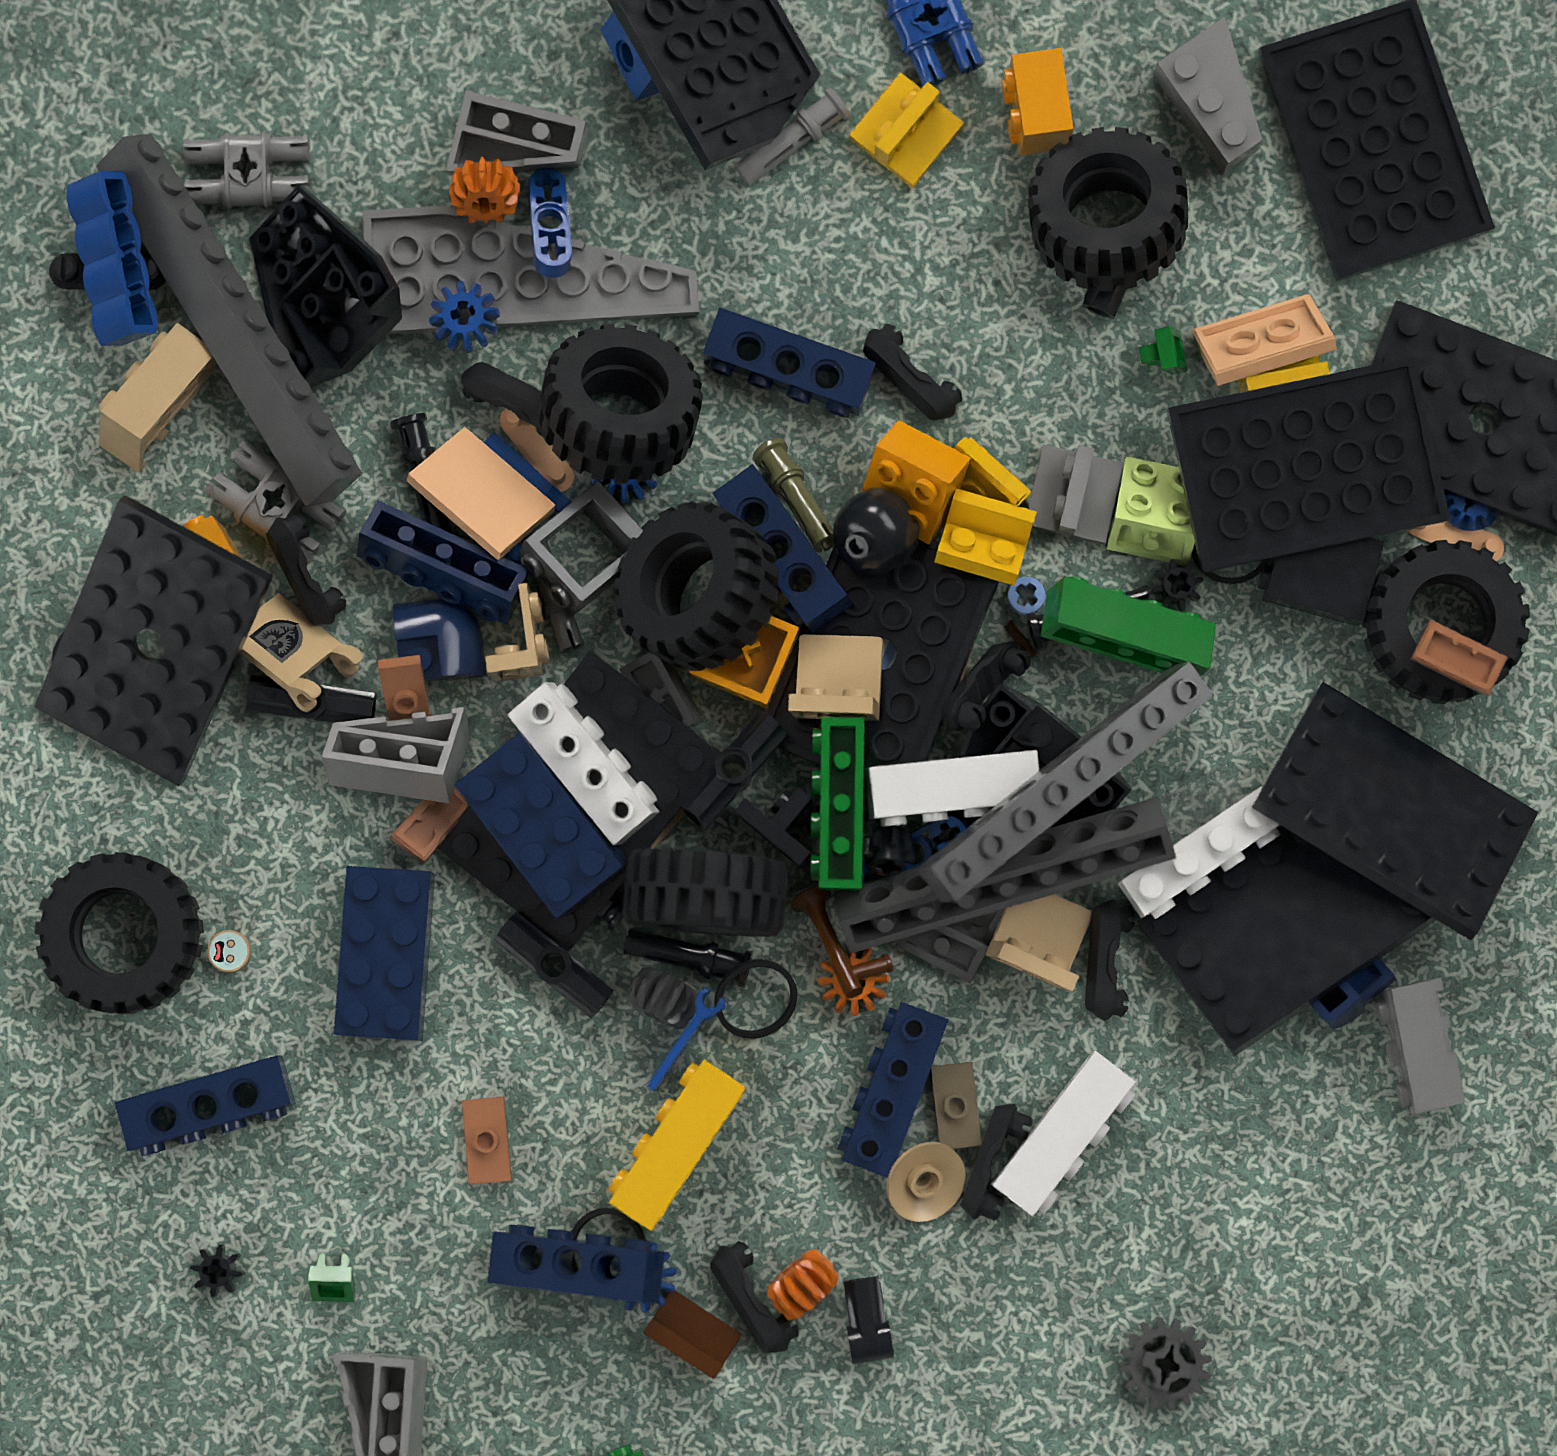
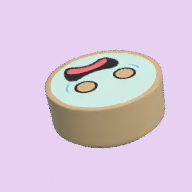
M232 930L221 931L211 939L208 945V958L211 964L220 971L237 972L248 964L251 958V945L248 939L239 932Z

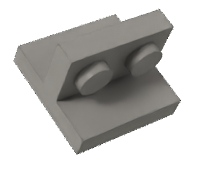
M1043 444L1028 509L1037 512L1032 528L1105 545L1124 463L1093 456L1095 448L1078 445L1075 452Z

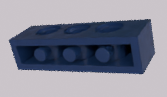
M720 307L702 353L703 361L710 363L708 369L715 373L731 377L733 372L748 377L747 382L757 388L770 390L772 385L787 390L786 396L794 401L809 404L812 399L827 404L826 411L844 418H848L850 413L859 416L876 368V362ZM753 343L760 348L761 353L755 360L745 361L738 356V349L743 344ZM783 357H793L799 362L800 367L794 374L785 375L776 368L777 362ZM829 370L834 372L838 376V383L829 389L820 387L816 383L815 378L821 371Z
M753 464L712 493L720 504L718 507L724 508L746 523L748 516L753 511L764 510L765 518L763 522L753 528L761 532L766 538L767 544L771 547L779 542L789 544L787 554L781 559H776L774 563L778 567L779 583H775L774 588L778 592L781 590L790 603L785 605L784 609L798 627L805 623L812 632H815L853 604L852 600ZM801 575H811L812 584L810 588L804 592H795L793 589L795 580Z
M282 1055L272 1056L114 1102L127 1151L140 1150L141 1157L166 1150L164 1142L180 1138L182 1145L205 1139V1130L221 1126L222 1133L247 1127L245 1119L261 1114L263 1122L288 1115L286 1107L296 1104ZM246 1083L252 1084L258 1093L257 1101L249 1108L242 1106L237 1098L239 1088ZM205 1095L213 1097L217 1104L216 1113L210 1119L202 1118L197 1111V1103ZM164 1107L171 1108L176 1115V1123L169 1131L162 1130L156 1120L158 1112Z
M509 1224V1232H493L487 1283L639 1303H659L665 1251L650 1249L651 1241L625 1238L624 1246L612 1245V1236L586 1234L585 1241L572 1240L573 1231L548 1229L547 1236L534 1235L535 1227ZM537 1248L542 1253V1262L538 1268L533 1259ZM576 1252L581 1259V1266L577 1273L572 1268V1258ZM615 1257L620 1264V1271L616 1278L613 1277L610 1271L611 1262Z

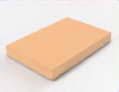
M1310 294L1192 330L1193 341L1217 386L1337 350L1336 339Z
M466 427L462 428L420 463L407 477V482L497 560H500L552 515L556 507L549 498Z

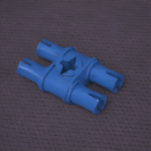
M887 0L890 8H888L886 16L889 21L893 22L902 44V53L906 57H911L922 87L926 82L931 84L934 81L935 85H939L947 79L933 49V46L940 41L949 42L961 74L969 73V67L971 66L973 70H976L985 64L971 34V31L974 29V23L972 19H968L961 0ZM924 13H929L932 18L938 17L936 26H931L929 21L922 22Z

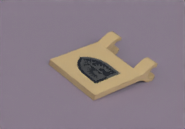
M280 593L259 608L240 654L283 687L296 706L304 712H308L316 706V698L320 696L321 688L315 682L303 677L328 657H330L337 670L343 676L351 677L358 672L359 667L357 664L363 659V654L359 649L339 642L321 626L311 624L305 614Z

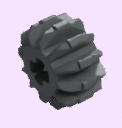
M651 967L642 968L633 979L626 1000L629 1006L633 1007L636 1011L675 1029L685 1028L688 1022L693 1019L698 992L692 986Z

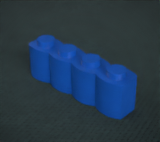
M99 171L69 184L67 187V204L71 217L76 224L75 242L78 254L85 265L83 270L84 287L93 305L91 314L92 326L98 342L101 346H123L156 333L158 324L157 313L152 298L148 293L149 274L146 263L140 253L141 236L137 221L131 212L133 199L127 177L123 171Z

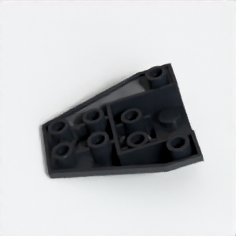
M298 185L250 236L249 240L268 322L281 343L287 348L292 361L302 377L309 383L310 388L352 371L402 320L400 289L382 256L306 187Z
M1000 683L983 704L986 712L985 721L976 730L969 728L959 758L1037 750L1040 771L1082 737L1041 703ZM1118 772L1049 828L1114 810L1132 788ZM964 810L947 811V813H955L964 818ZM982 816L968 817L964 819L966 820L968 825L971 826ZM947 823L942 824L944 830L932 840L937 844L945 839L952 841L960 832L958 826L950 828Z

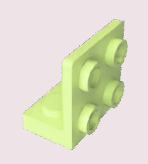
M1126 457L1107 550L1164 562H1170L1171 559H1174L1178 565L1186 566L1189 564L1195 540L1179 467Z

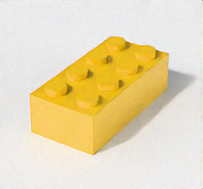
M703 1059L700 1065L694 1062L689 1065L678 1082L685 1088L676 1101L668 1098L655 1117L661 1123L653 1136L648 1133L642 1136L631 1155L637 1158L630 1171L624 1168L621 1169L607 1189L614 1194L608 1203L650 1231L655 1229L747 1090L746 1086L705 1059Z

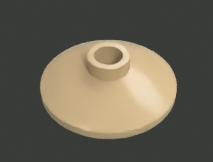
M926 1142L910 1148L897 1159L888 1175L886 1191L890 1205L901 1217L914 1222L930 1221L944 1215L956 1204L963 1192L966 1180L964 1163L951 1147L942 1143ZM922 1173H924V1176L920 1180H917L918 1177Z

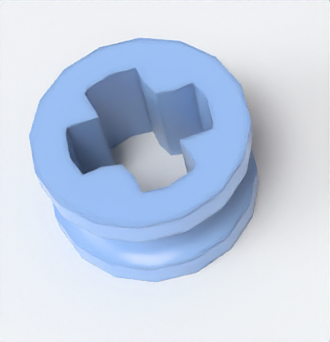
M1024 576L1018 578L1015 586L1011 585L1007 593L1009 607L1015 613L1024 616L1032 612L1035 614L1040 610L1045 600L1043 585L1033 577ZM1020 586L1024 590L1027 586L1033 587L1035 589L1033 598L1037 603L1031 606L1027 602L1025 607L1017 603L1019 595L1015 590Z

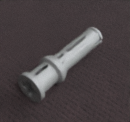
M831 87L824 91V97L808 109L801 108L794 116L796 120L780 131L771 144L756 149L749 156L734 165L739 175L749 187L802 145H805L810 140L813 142L819 141L823 138L824 131L840 119L847 120L851 117L849 110Z

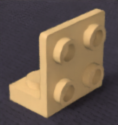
M527 583L518 584L527 650H520L519 645H507L495 648V655L485 656L487 672L494 682L544 675L542 665L550 664L547 640L544 639V634H538L537 624L544 623L541 598H539L538 592H531Z
M801 635L799 637L796 694H789L788 711L795 718L803 719L839 717L879 721L883 658L882 638L870 636Z
M1055 894L1005 908L985 956L1058 989L1073 991L1079 975L1069 970L1090 924L1092 911Z

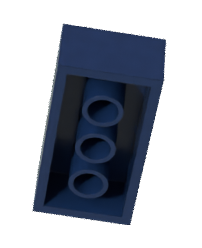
M521 732L517 733L454 784L556 919L569 916L626 870L627 858L619 847L613 845Z
M346 866L334 1035L423 1041L435 874L433 872Z

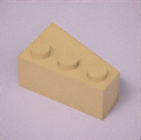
M178 323L174 325L168 334L163 331L155 338L150 347L151 353L143 362L136 361L126 373L125 383L117 392L111 390L99 405V445L138 473L146 464L143 458L148 446L155 438L161 442L169 433L165 426L181 408L185 410L216 368V360L205 342Z

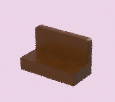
M676 1290L669 1292L665 1298L666 1303L659 1307L643 1334L715 1380L728 1356L741 1338V1333Z

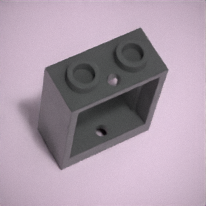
M596 482L524 541L518 555L521 557L523 567L529 569L528 573L535 578L539 577L549 588L550 596L561 608H567L575 615L611 586L615 579L620 578L621 571L618 570L622 557L626 558L630 550L627 546L632 538H638L643 530L599 482ZM582 512L594 522L623 554L584 587H581L543 545Z

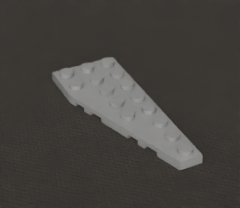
M448 206L362 211L364 240L382 256L400 289L402 320L387 335L436 332L440 327L431 326L429 317L439 314V312L432 308L431 303L433 300L446 302L441 292V289L444 287L450 289L452 295L458 293L456 287L458 281L464 282L466 293H469L471 287L478 283L482 288L480 297L488 293L494 296L495 301L490 307L498 308L500 317L490 322L494 323L498 328L699 315L697 271L652 259H641L622 254L621 251L610 248L603 249L585 244L583 241L571 239L572 258L569 271L561 277L549 278L541 275L535 269L531 228L518 227L494 219L490 220L488 225L482 220H477L470 224L467 216H457L456 209ZM556 243L548 245V255L550 260L553 261L558 260L555 251ZM461 310V317L455 318L454 321L459 319L461 325L468 324V318L471 317L469 310Z

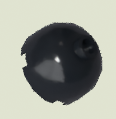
M870 488L865 492L857 493L843 504L834 519L833 541L836 551L844 563L856 571L875 575L892 571L911 557L918 545L919 527L917 521L913 523L912 517L908 512L910 506L904 499L889 490Z

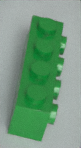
M1064 576L1047 591L1041 637L1159 673L1165 672L1172 665L1190 662L1201 676L1211 669L1216 623L1204 620L1199 614L1193 612H1178L1165 608L1158 601H1143L1127 596L1124 591L1119 589H1104L1088 584V581L1081 577Z
M822 717L821 728H813V754H821V771H812V796H820V813H812L811 838H820V855H811V881H819V890L861 891L864 718Z

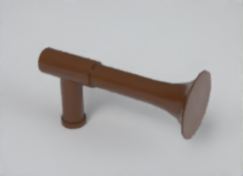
M819 886L809 888L792 900L791 909L795 912H804L811 919L830 958V964L847 999L855 998L863 992L859 980L885 972H892V961L888 954H884L882 957L852 966L847 954L844 953L826 912V901L832 894L831 890H819Z

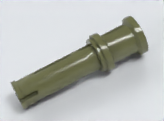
M774 438L766 441L753 453L752 459L754 463L766 472L770 479L769 486L773 493L782 495L793 515L810 539L815 551L821 553L822 550L828 551L835 546L833 528L806 488L804 471L800 465L794 464L787 453L788 446L783 439Z

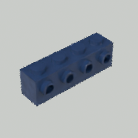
M377 500L359 532L357 557L361 558L368 566L375 569H385L400 576L409 585L415 587L422 586L436 592L446 602L452 604L460 603L471 608L480 617L488 621L497 620L507 625L520 602L518 584L527 582L529 569L503 557L497 560L484 548Z
M900 1002L898 1010L889 1008L881 1030L889 1033L883 1049L874 1048L867 1067V1071L874 1073L868 1089L860 1086L852 1110L859 1112L854 1129L845 1126L837 1150L845 1152L842 1161L888 1178L891 1168L897 1161L949 1019L904 1002Z

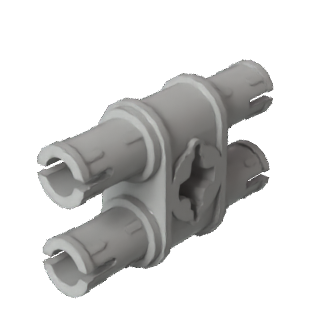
M262 131V134L231 135L230 132H226L225 135H221L220 139L184 140V149H187V151H184L186 166L222 164L225 175H222L221 179H185L184 187L187 189L195 205L223 204V207L232 210L234 206L264 205L265 208H270V206H274L275 202L284 201L298 185L304 186L308 190L311 189L310 175L273 177V174L270 173V166H273L274 162L310 161V152H308L310 150L309 135L272 137V133ZM249 157L254 169L250 170L246 183L240 171L245 170Z
M244 439L238 446L241 448V451L251 458H247L235 449L230 461L238 464L259 479V485L256 489L248 493L227 478L222 472L218 473L213 479L226 491H222L211 482L206 489L208 496L213 497L234 512V518L238 524L244 523L265 538L266 544L269 546L266 533L278 517L287 520L294 516L295 513L303 511L326 527L329 532H333L338 527V524L326 513L331 514L340 522L346 514L344 508H340L332 501L306 507L278 460L270 458L247 439ZM282 493L281 498L285 505L281 509L274 506L269 510L271 506L267 501L268 497L272 495L277 498ZM310 536L299 541L300 547L305 546L316 555L322 546L319 541H315ZM301 547L308 565L314 558Z

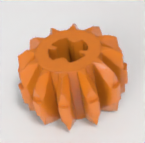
M482 156L479 162L476 163L466 159L463 167L454 169L451 185L449 186V198L451 199V204L456 209L457 216H467L470 224L477 220H482L488 225L490 220L493 219L504 222L506 215L515 213L518 197L520 196V184L518 183V178L515 177L513 167L502 166L499 158L492 162H487Z
M848 948L849 960L852 966L866 962L872 954V949L867 948L863 951L861 959H857L856 952L850 953ZM827 961L822 962L821 968L833 973V978H818V985L826 986L833 984L834 989L826 992L822 998L827 1002L838 994L841 998L835 1006L836 1012L840 1013L843 1010L847 1000L851 1001V1015L858 1016V1001L862 1000L865 1007L872 1011L875 1009V1006L868 995L872 993L877 998H885L886 993L874 987V983L889 982V975L881 974L862 979L865 982L863 992L855 998L847 999L831 964Z
M817 1249L809 1250L796 1260H793L791 1264L774 1278L768 1285L767 1296L780 1314L782 1313L788 1320H795L802 1317L809 1310H812L814 1306L832 1291V1288L837 1285L838 1273L834 1270L833 1264L826 1256H822Z

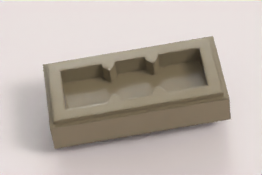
M964 1062L931 1066L939 1143L945 1144L952 1149L981 1146L973 1063Z

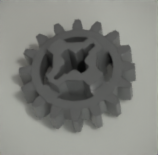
M1162 1317L1156 1318V1328L1153 1329L1145 1322H1142L1140 1326L1143 1334L1138 1337L1129 1333L1127 1337L1133 1343L1132 1348H1122L1120 1350L1122 1355L1129 1358V1363L1119 1366L1120 1372L1131 1374V1378L1124 1383L1125 1387L1131 1389L1137 1386L1139 1390L1135 1399L1141 1402L1147 1396L1151 1397L1150 1405L1155 1410H1157L1161 1401L1166 1402L1170 1411L1175 1410V1400L1181 1399L1187 1406L1191 1405L1188 1394L1192 1390L1201 1395L1204 1393V1390L1198 1384L1200 1378L1211 1379V1374L1203 1370V1364L1212 1362V1357L1200 1352L1207 1345L1206 1340L1198 1339L1194 1341L1192 1339L1196 1331L1193 1326H1189L1184 1332L1180 1331L1181 1320L1174 1318L1170 1327H1166ZM1164 1335L1161 1345L1150 1351L1142 1349L1151 1339ZM1181 1340L1189 1347L1193 1356V1363L1184 1361L1179 1352ZM1170 1351V1359L1176 1362V1367L1174 1370L1167 1369L1165 1375L1161 1376V1369L1155 1365V1361L1157 1358L1164 1359L1166 1353ZM1138 1364L1147 1367L1152 1375L1150 1388L1142 1381L1138 1372ZM1181 1377L1189 1379L1181 1388L1167 1392L1169 1391L1170 1383Z

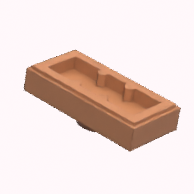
M1430 620L1410 659L1476 692L1489 696L1507 660V656Z
M420 655L378 660V671L388 720L412 718V713L426 712V716H432Z
M456 787L454 788L450 803L423 799L392 834L391 840L424 865L446 839L470 805Z
M505 1096L462 1100L469 1185L512 1181Z

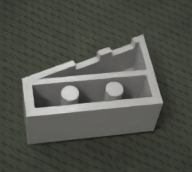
M1224 17L1157 62L1153 73L1154 78L1223 174L1256 153L1262 142L1257 120Z
M465 90L446 172L452 177L454 169L463 167L466 159L476 163L479 162L482 156L487 162H492L499 158L502 166H512L513 172L538 170L541 168L580 167L590 125L585 120Z
M465 707L452 708V713L426 716V712L412 713V718L387 721L385 716L333 723L321 756L329 785L450 803L455 788L454 784L457 782L471 738Z
M1441 977L1384 990L1380 993L1381 1000L1375 1001L1380 1024L1388 1025L1391 1041L1386 1042L1389 1062L1392 1067L1398 1065L1402 1081L1396 1083L1397 1096L1401 1107H1408L1410 1114H1420L1465 1103L1456 1052L1452 1051L1447 1028H1451L1449 1015L1447 1013L1443 1014L1437 992L1444 990Z
M356 1351L332 1353L334 1365L338 1367L344 1393H341L344 1406H347L353 1429L351 1435L356 1456H421L428 1357Z

